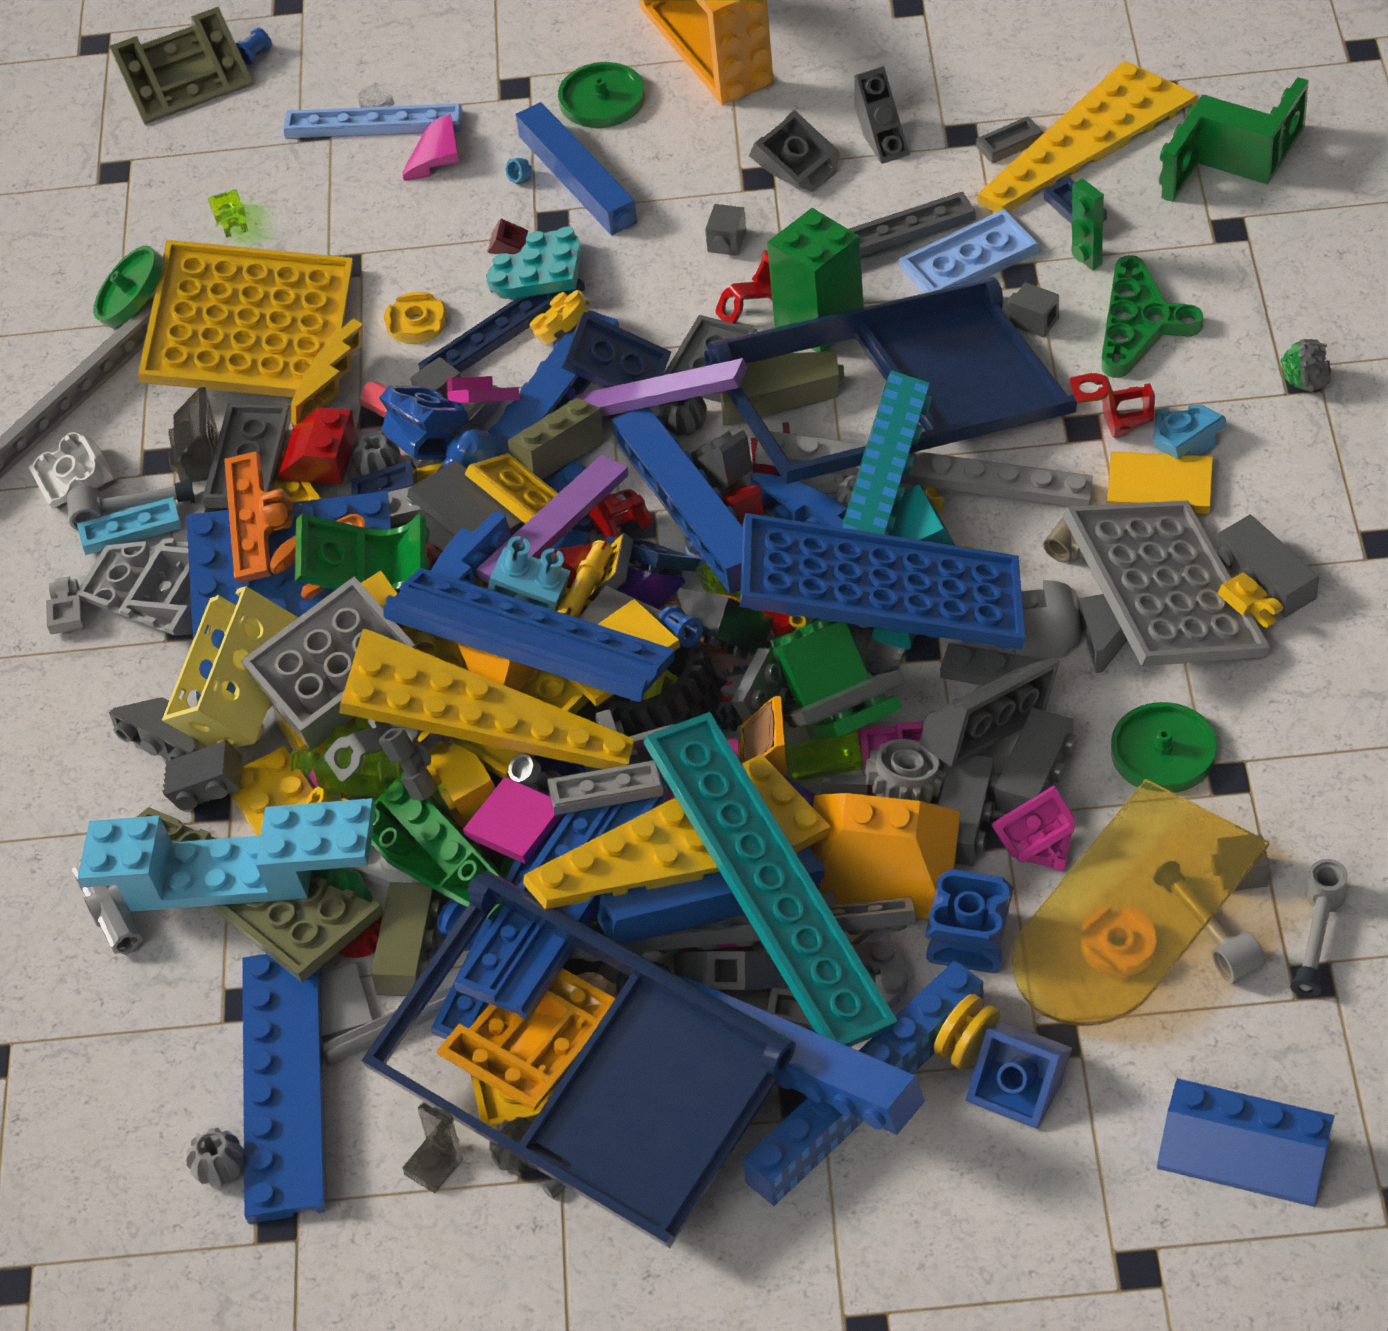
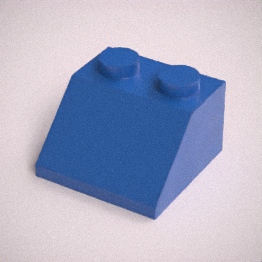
M1003 1021L995 1023L986 1030L965 1101L1038 1128L1062 1083L1072 1047Z

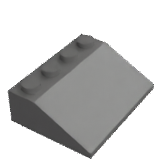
M355 577L348 580L241 660L242 665L310 750L314 749L356 717L339 713L363 629L371 630L417 649L416 645L395 622L384 618V609Z

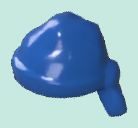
M478 429L465 430L452 439L446 451V459L437 471L455 460L467 469L470 464L503 455L502 445L493 434Z

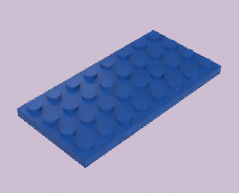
M745 513L742 540L740 607L750 608L755 611L765 610L785 613L789 616L818 618L827 622H844L856 624L860 627L883 628L898 633L922 634L931 638L941 637L961 640L965 643L987 644L1003 649H1023L1025 627L1018 555Z

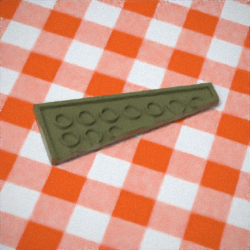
M150 807L137 816L159 815L172 842L216 839L208 831L203 829L197 831L184 826L179 819ZM319 877L315 879L310 878L307 899L209 906L301 983L384 914L381 904L374 900L371 903L356 896L355 892L349 889L339 890L328 885L327 880Z

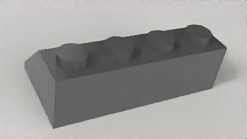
M1053 657L1018 667L1007 674L1000 675L996 680L984 686L977 687L973 692L954 699L950 704L936 711H931L922 723L923 732L919 744L950 767H953L1021 730L1032 707L1046 711L1060 660Z

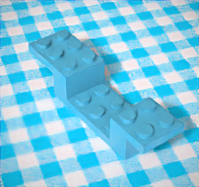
M371 798L265 807L261 836L185 842L171 841L159 815L89 821L77 879L82 888L117 885L130 912L307 899L312 870L368 866L376 806Z

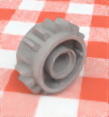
M910 739L891 740L880 744L878 751H871L865 769V775H867L866 784L872 785L873 793L878 797L930 803L932 795L939 796L946 775V772L943 771L944 763L940 762L937 756L921 746L918 741Z

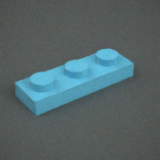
M173 497L77 523L85 555L103 551L106 545L132 543L182 529Z

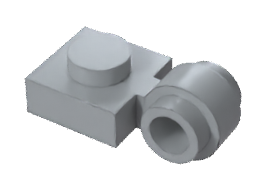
M67 576L55 579L54 583H49L51 600H46L47 628L50 634L84 628L83 602L80 595H76L79 589V583L76 578L71 579Z

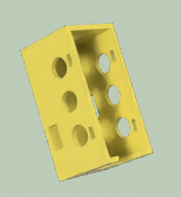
M247 586L237 589L235 594L240 596L237 605L220 595L210 598L162 718V721L206 746L227 740L234 748L254 744L260 738L264 730V718L273 703L242 665L241 660L298 618ZM207 625H209V629H208V631H207V634H204V633H205V630H206V628H207ZM215 630H221L225 634L219 649L213 645L211 640L212 633ZM203 660H208L213 664L208 679L203 678L200 674L199 667ZM229 681L236 687L234 694L226 690ZM183 690L184 692L180 700L178 698L180 696L181 691ZM192 690L201 694L197 706L193 708L187 702L188 694Z

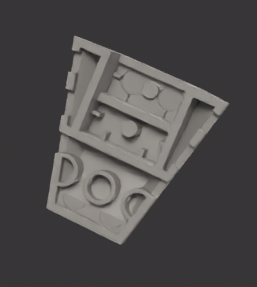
M174 538L162 539L158 545H148L147 541L106 545L79 587L76 595L79 594L83 601L172 635L193 634L188 541L176 542Z

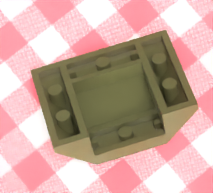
M219 6L193 15L192 26L141 44L138 37L135 36L110 45L111 52L144 124L253 84Z

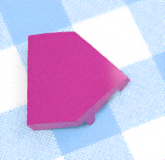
M492 376L447 378L448 400L453 402L474 403L520 400L519 387L493 388Z
M1055 785L991 823L1011 857L1017 858L1018 862H1030L1052 867V869L1059 871L1065 870L1066 857L1072 833H1074L1075 818Z

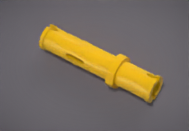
M597 540L592 544L586 559L581 561L576 571L577 576L557 612L576 618L579 617L595 585L601 581L605 573L604 568L613 555L614 550L609 543L604 550L601 548L605 541Z

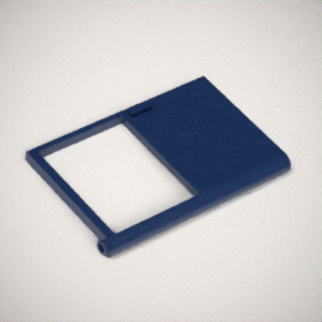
M995 277L710 342L707 350L704 351L706 366L742 358L747 364L849 339H856L886 381L892 370L930 383L926 395L932 397L926 416L920 415L918 425L923 426L917 446L911 444L909 454L1075 413L1077 408L1074 395L1068 396L1003 312V292L1000 283ZM740 385L739 388L726 391L786 484L860 466L866 446L791 464Z
M486 871L481 875H476L468 887V894L470 895L469 906L361 1061L370 1070L670 1249L787 1068L795 1051V1042L556 908L545 909L533 895L494 873ZM497 904L504 905L629 976L628 981L519 1143L387 1065L394 1051Z

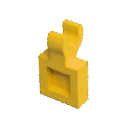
M1244 572L1223 583L1217 593L1242 616L1250 612L1259 624L1265 628L1275 624L1277 621L1271 614L1275 615L1284 608L1278 600L1274 598L1267 599L1268 594Z

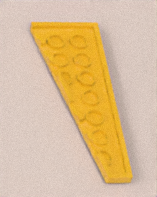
M1124 60L977 194V203L996 213L1003 209L1009 212L1029 201L1036 191L1055 185L1056 180L1069 173L1073 176L1078 173L1079 167L1092 160L1096 163L1129 144L1131 137L1138 133H1148L1154 130V124L1161 120L1175 118L1177 111L1197 103L1198 94Z
M367 629L362 630L339 711L342 714L598 769L629 765L634 738Z

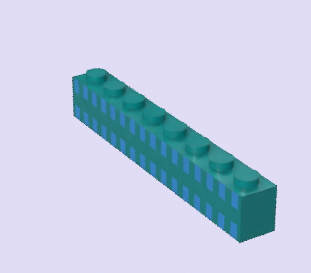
M892 370L890 371L841 528L883 535L891 534L896 516L891 514L893 504H900L905 486L900 484L902 474H909L914 456L909 454L911 444L917 446L923 426L918 425L920 415L926 416L932 397L926 395L929 382ZM813 618L814 622L820 620L818 618ZM847 623L852 635L858 625Z

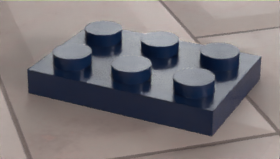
M584 311L579 319L561 368L604 388L663 376L671 351Z

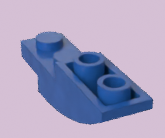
M756 472L750 476L751 486L759 485L763 507L774 518L838 528L842 527L847 508L825 493L800 482L786 484L780 476Z
M495 510L474 532L462 528L442 551L431 571L477 586L474 578L477 575L476 569L512 537L506 515Z

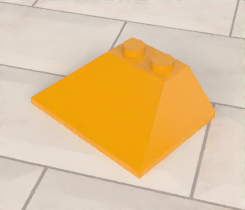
M851 793L814 795L813 808L831 826L827 837L809 846L815 858H819L824 867V878L821 880L819 889L820 894L833 891L837 905L911 897L915 918L929 920V912L932 909L937 890V881L942 874L949 869H954L961 811L922 801Z
M562 968L528 1021L523 1020L522 1016L489 1004L469 1029L459 1023L437 1049V1054L532 1111H535L567 1072L616 998Z

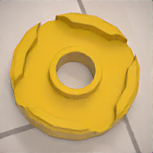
M427 292L403 294L396 298L397 302L392 306L390 303L384 313L388 334L397 341L413 344L429 341L438 336L445 328L448 319L444 302L441 299H435L433 294ZM421 315L418 319H409L411 316Z

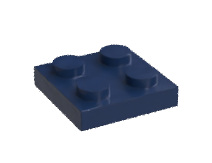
M607 536L606 541L611 545L618 537ZM633 539L630 564H636L637 560V562L642 564L641 568L655 573L664 571L678 576H682L683 571L697 572L699 558L650 541Z

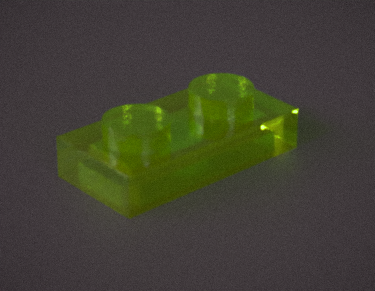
M856 733L785 745L791 777L795 782L822 777V771L833 772L834 775L863 769V760Z

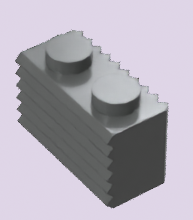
M227 740L165 762L166 773H164L165 779H163L165 784H163L164 790L162 792L180 810L193 809L198 804L203 805V802L224 798L228 793L233 794V791L239 792L242 754Z

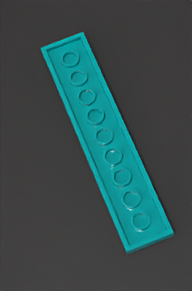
M708 712L647 735L644 740L645 747L814 1031L851 1047L892 1029V1026L898 1022L712 714Z

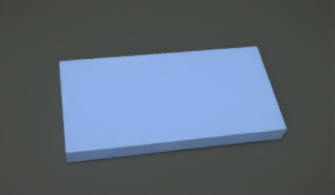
M1003 209L899 258V267L923 293L985 279L1039 253L1040 244Z

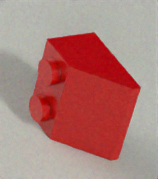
M319 407L294 426L277 474L278 480L342 485L352 454V447L357 438L351 409Z

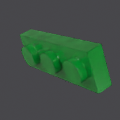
M1081 178L1072 184L1071 251L1078 262L1084 263L1093 271L1102 265L1104 194Z

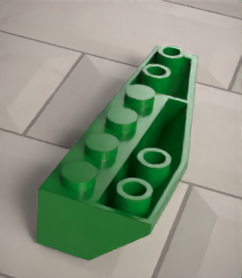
M402 771L374 802L376 811L371 844L392 867L459 904L468 907L470 904L468 887L476 875L490 871L504 880L506 879L473 840L465 837L463 828L432 795L425 800H412L401 781V777L404 775ZM495 905L487 919L492 921L503 909L504 905Z

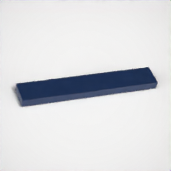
M578 278L576 289L561 292H565L567 296L576 290L583 292L585 291L584 281ZM561 292L516 298L418 363L419 370H422L440 357L462 373L528 329L535 317L542 313L545 314L552 307L550 305L551 300Z

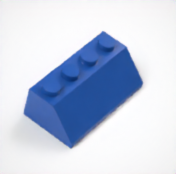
M1177 1078L1167 1111L1157 1169L1315 1207L1331 1142L1334 1115Z

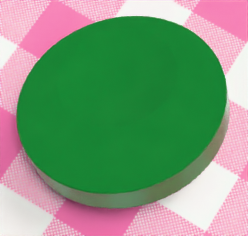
M596 62L579 67L563 79L558 89L559 106L563 115L571 122L588 128H606L624 123L639 112L645 99L643 81L640 75L632 68L615 62Z
M150 246L138 247L127 254L113 268L103 282L94 303L93 313L95 318L105 326L112 328L125 323L134 316L149 299L160 280L164 266L162 255Z
M1149 703L1129 711L1118 721L1111 737V758L1118 773L1133 786L1152 793L1171 794L1193 788L1210 774L1216 760L1217 740L1210 723L1195 710L1176 703Z

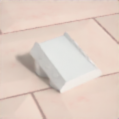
M75 432L69 433L62 438L57 451L53 453L44 452L36 458L34 464L29 466L32 475L52 509L67 502L69 491L75 487L91 486L96 489L117 480L101 452L102 450L92 438L84 435L80 436Z

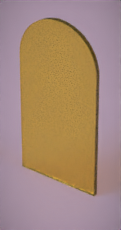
M1145 779L1019 933L1012 954V969L1016 985L1023 998L1043 1016L1069 1025H1101L1129 1015L1152 995L1267 850L1269 841Z

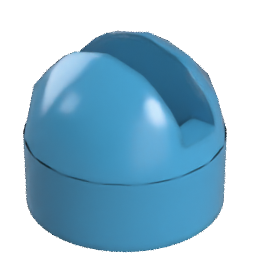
M513 158L507 161L505 171L512 183H518L527 180L531 176L532 167L529 166L527 159Z

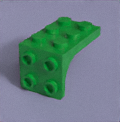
M302 513L296 519L295 581L336 590L353 577L361 583L382 571L398 594L400 592V585L419 568L429 570L430 562L426 558V545L429 540L430 531L426 527V516L418 514L404 526L377 530Z

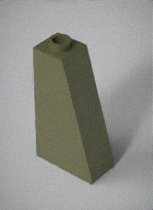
M836 351L789 353L747 363L748 368L740 383V387L760 417L837 398L838 384H844L843 364L838 365ZM720 392L723 425L744 422V418L727 392Z

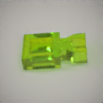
M236 189L207 198L216 224H222L226 238L232 236L230 229L235 226L240 227L242 233L248 231L244 219L246 217L245 210Z

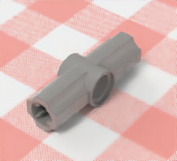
M80 859L77 866L73 868V872L81 891L85 895L84 900L96 926L101 927L114 954L121 953L127 955L137 950V946L143 939L118 886L82 888L77 879L81 863Z

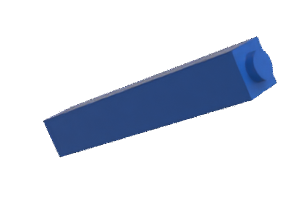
M542 102L515 114L519 137L611 236L637 223L634 199Z
M808 846L796 854L819 891L821 880L824 878V867L821 860L815 858ZM715 872L704 874L701 880L649 890L645 886L628 889L627 894L613 896L612 892L601 894L598 922L606 937L623 945L745 913L722 874Z

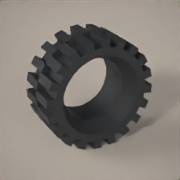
M699 640L694 646L686 648L680 645V648L675 650L674 662L667 670L676 675L678 679L665 691L640 702L630 701L628 698L613 694L598 706L594 705L597 712L610 709L614 722L620 720L624 734L630 737L671 724L676 725L708 712L713 715L716 710L713 702L720 701L721 693L718 688H721V684Z

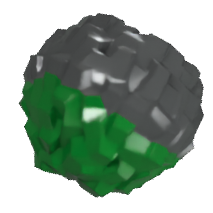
M1301 339L1299 342L1294 343L1280 359L1284 370V380H1287L1289 385L1310 392L1322 389L1323 386L1329 384L1331 381L1330 360H1326L1327 344L1320 343L1316 339Z

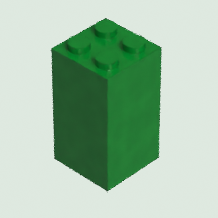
M810 208L767 242L774 325L776 327L864 307L859 235L816 209ZM835 343L811 349L815 352H825Z

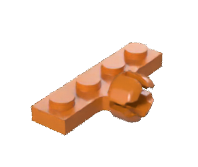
M255 451L224 459L234 578L239 584L272 576L270 571L269 535L274 531L289 528L294 523V515L288 517V514L294 511L291 499L286 495L285 490L280 488L268 492L264 491L261 457Z

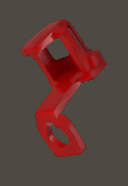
M764 250L761 255L762 261L756 274L752 277L753 282L733 283L722 292L715 309L716 315L722 321L736 324L743 311L744 300L769 298L772 301L768 250ZM735 297L733 313L728 316L726 313V303L728 299Z
M1087 373L1070 378V387L1076 402L1085 403L1102 400L1103 413L1113 438L1125 436L1133 426L1154 421L1155 394L1150 383L1144 384V388L1136 386L1113 391L1106 375ZM1086 382L1096 385L1102 384V387H1099L1093 393H1085L1079 388L1080 385ZM1142 398L1143 410L1123 414L1118 412L1117 407L1121 401Z
M632 489L608 494L589 512L590 520L598 535L604 534L606 539L607 536L619 537L620 533L617 527L628 524L634 519L643 530L649 528L653 522L643 497Z

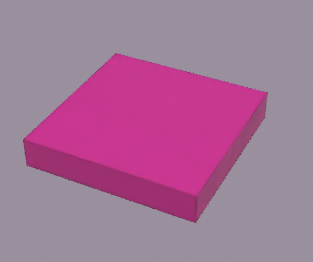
M504 777L463 831L466 838L526 864L563 814L554 815L550 796Z

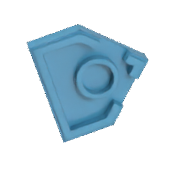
M1204 405L1188 406L1186 411L1169 412V408L1156 409L1153 435L1155 447L1176 459L1183 455L1201 456L1216 445L1215 434L1227 426L1226 417Z

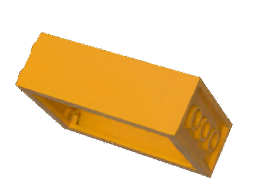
M639 0L640 9L721 105L774 84L767 0Z

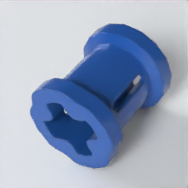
M259 27L251 30L250 36L244 41L235 43L244 63L247 65L254 63L256 56L261 52L272 48V41L268 34Z
M676 605L667 606L658 616V621L679 639V644L682 647L689 648L700 640L703 633L702 622L694 616H686L680 607Z

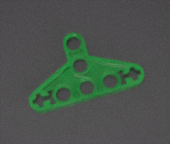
M1123 256L1115 264L1102 350V371L1105 375L1112 378L1126 376L1162 335L1194 336L1201 332L1203 326V312L1197 306L1165 302L1145 263L1137 256ZM1127 270H1132V278L1126 277ZM1123 290H1130L1134 292V294L1131 296H1122L1119 294V292ZM1118 313H1128L1131 317L1119 319L1115 315ZM1151 315H1160L1164 319L1161 321L1154 322L1149 320L1148 317ZM1185 317H1190L1195 319L1196 322L1192 324H1185L1180 320ZM1122 335L1128 339L1124 342H1116L1111 338ZM1114 354L1120 355L1119 363H1114Z

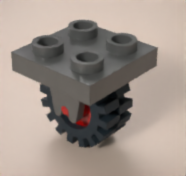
M758 648L750 665H744L742 670L739 665L733 666V672H729L726 669L722 671L724 676L721 678L718 676L721 688H718L721 697L719 702H713L716 710L712 716L723 730H727L729 727L731 731H737L739 725L741 726L774 696H781L784 724L786 720L784 715L789 714L795 704L781 666L771 649Z

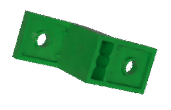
M1297 77L1290 88H1285L1278 107L1274 106L1270 114L1202 94L1197 103L1191 105L1188 109L1184 122L1178 124L1175 128L1172 140L1169 143H1165L1162 147L1160 161L1163 162V169L1159 177V184L1162 185L1161 199L1173 202L1198 164L1268 185L1305 128L1309 80Z
M820 619L815 622H809L802 628H796L793 633L782 634L766 641L765 649H771L781 666L798 709L869 679L847 623L827 622ZM883 693L805 727L811 740L840 737L903 709L898 695L886 697Z

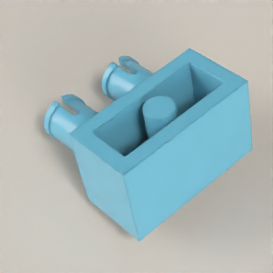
M521 536L511 538L508 541L507 547L504 546L491 574L488 589L557 611L566 591L570 574L569 570L561 567L564 561L563 554L557 551L554 559V549L551 548L543 551L541 559H537L528 555L530 542L526 538H524L522 546L519 545Z

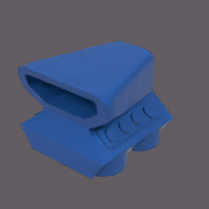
M388 386L379 397L387 409L382 433L416 460L446 459L448 445L454 438L450 432L469 423L467 411L463 405L443 398L441 393L423 386Z
M949 869L942 874L937 881V890L932 909L929 912V922L925 937L930 938L926 951L927 960L930 963L949 966L955 960L969 970L998 973L1002 964L1001 942L1014 887L1005 878L954 869Z

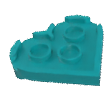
M562 227L557 231L546 233L541 231L532 232L527 235V243L522 247L520 253L513 255L502 253L492 259L493 266L489 268L486 274L490 292L500 293L502 299H516L576 289L583 254L579 237L575 235L572 227Z

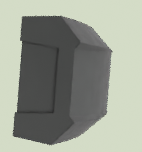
M795 110L787 115L785 120L767 135L754 142L749 154L750 158L769 173L791 185L809 191H814L837 171L840 156L839 150Z

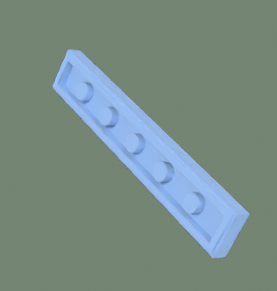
M462 103L290 110L286 111L283 132L285 138L423 133L433 121L449 114L452 117L454 131H461L463 108Z

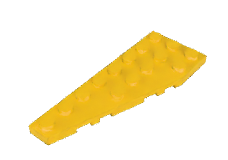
M762 754L742 763L795 853L829 835L831 826ZM675 797L524 874L523 884L545 909L587 902L590 901L591 896L612 892L613 896L627 894L628 889L645 886L649 890L701 880L704 874L720 871Z

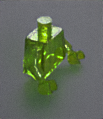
M356 717L354 727L336 726L333 728L329 738H325L312 751L294 750L291 752L290 771L303 769L304 774L310 775L311 771L314 770L317 786L324 788L328 793L380 797L387 789V777H395L396 780L401 779L400 772L402 767L399 762H390L385 751L364 755L360 769L347 781H340L325 761L324 755L338 738L372 728L367 722L368 719ZM351 747L348 749L342 748L338 752V763L342 768L346 769L351 763V754L354 752Z

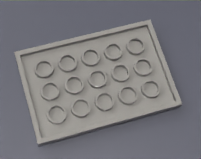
M1188 500L1066 507L1063 518L1141 666L1266 658L1270 646L1252 614L1248 612L1242 616L1217 594L1221 585L1230 580L1231 577Z

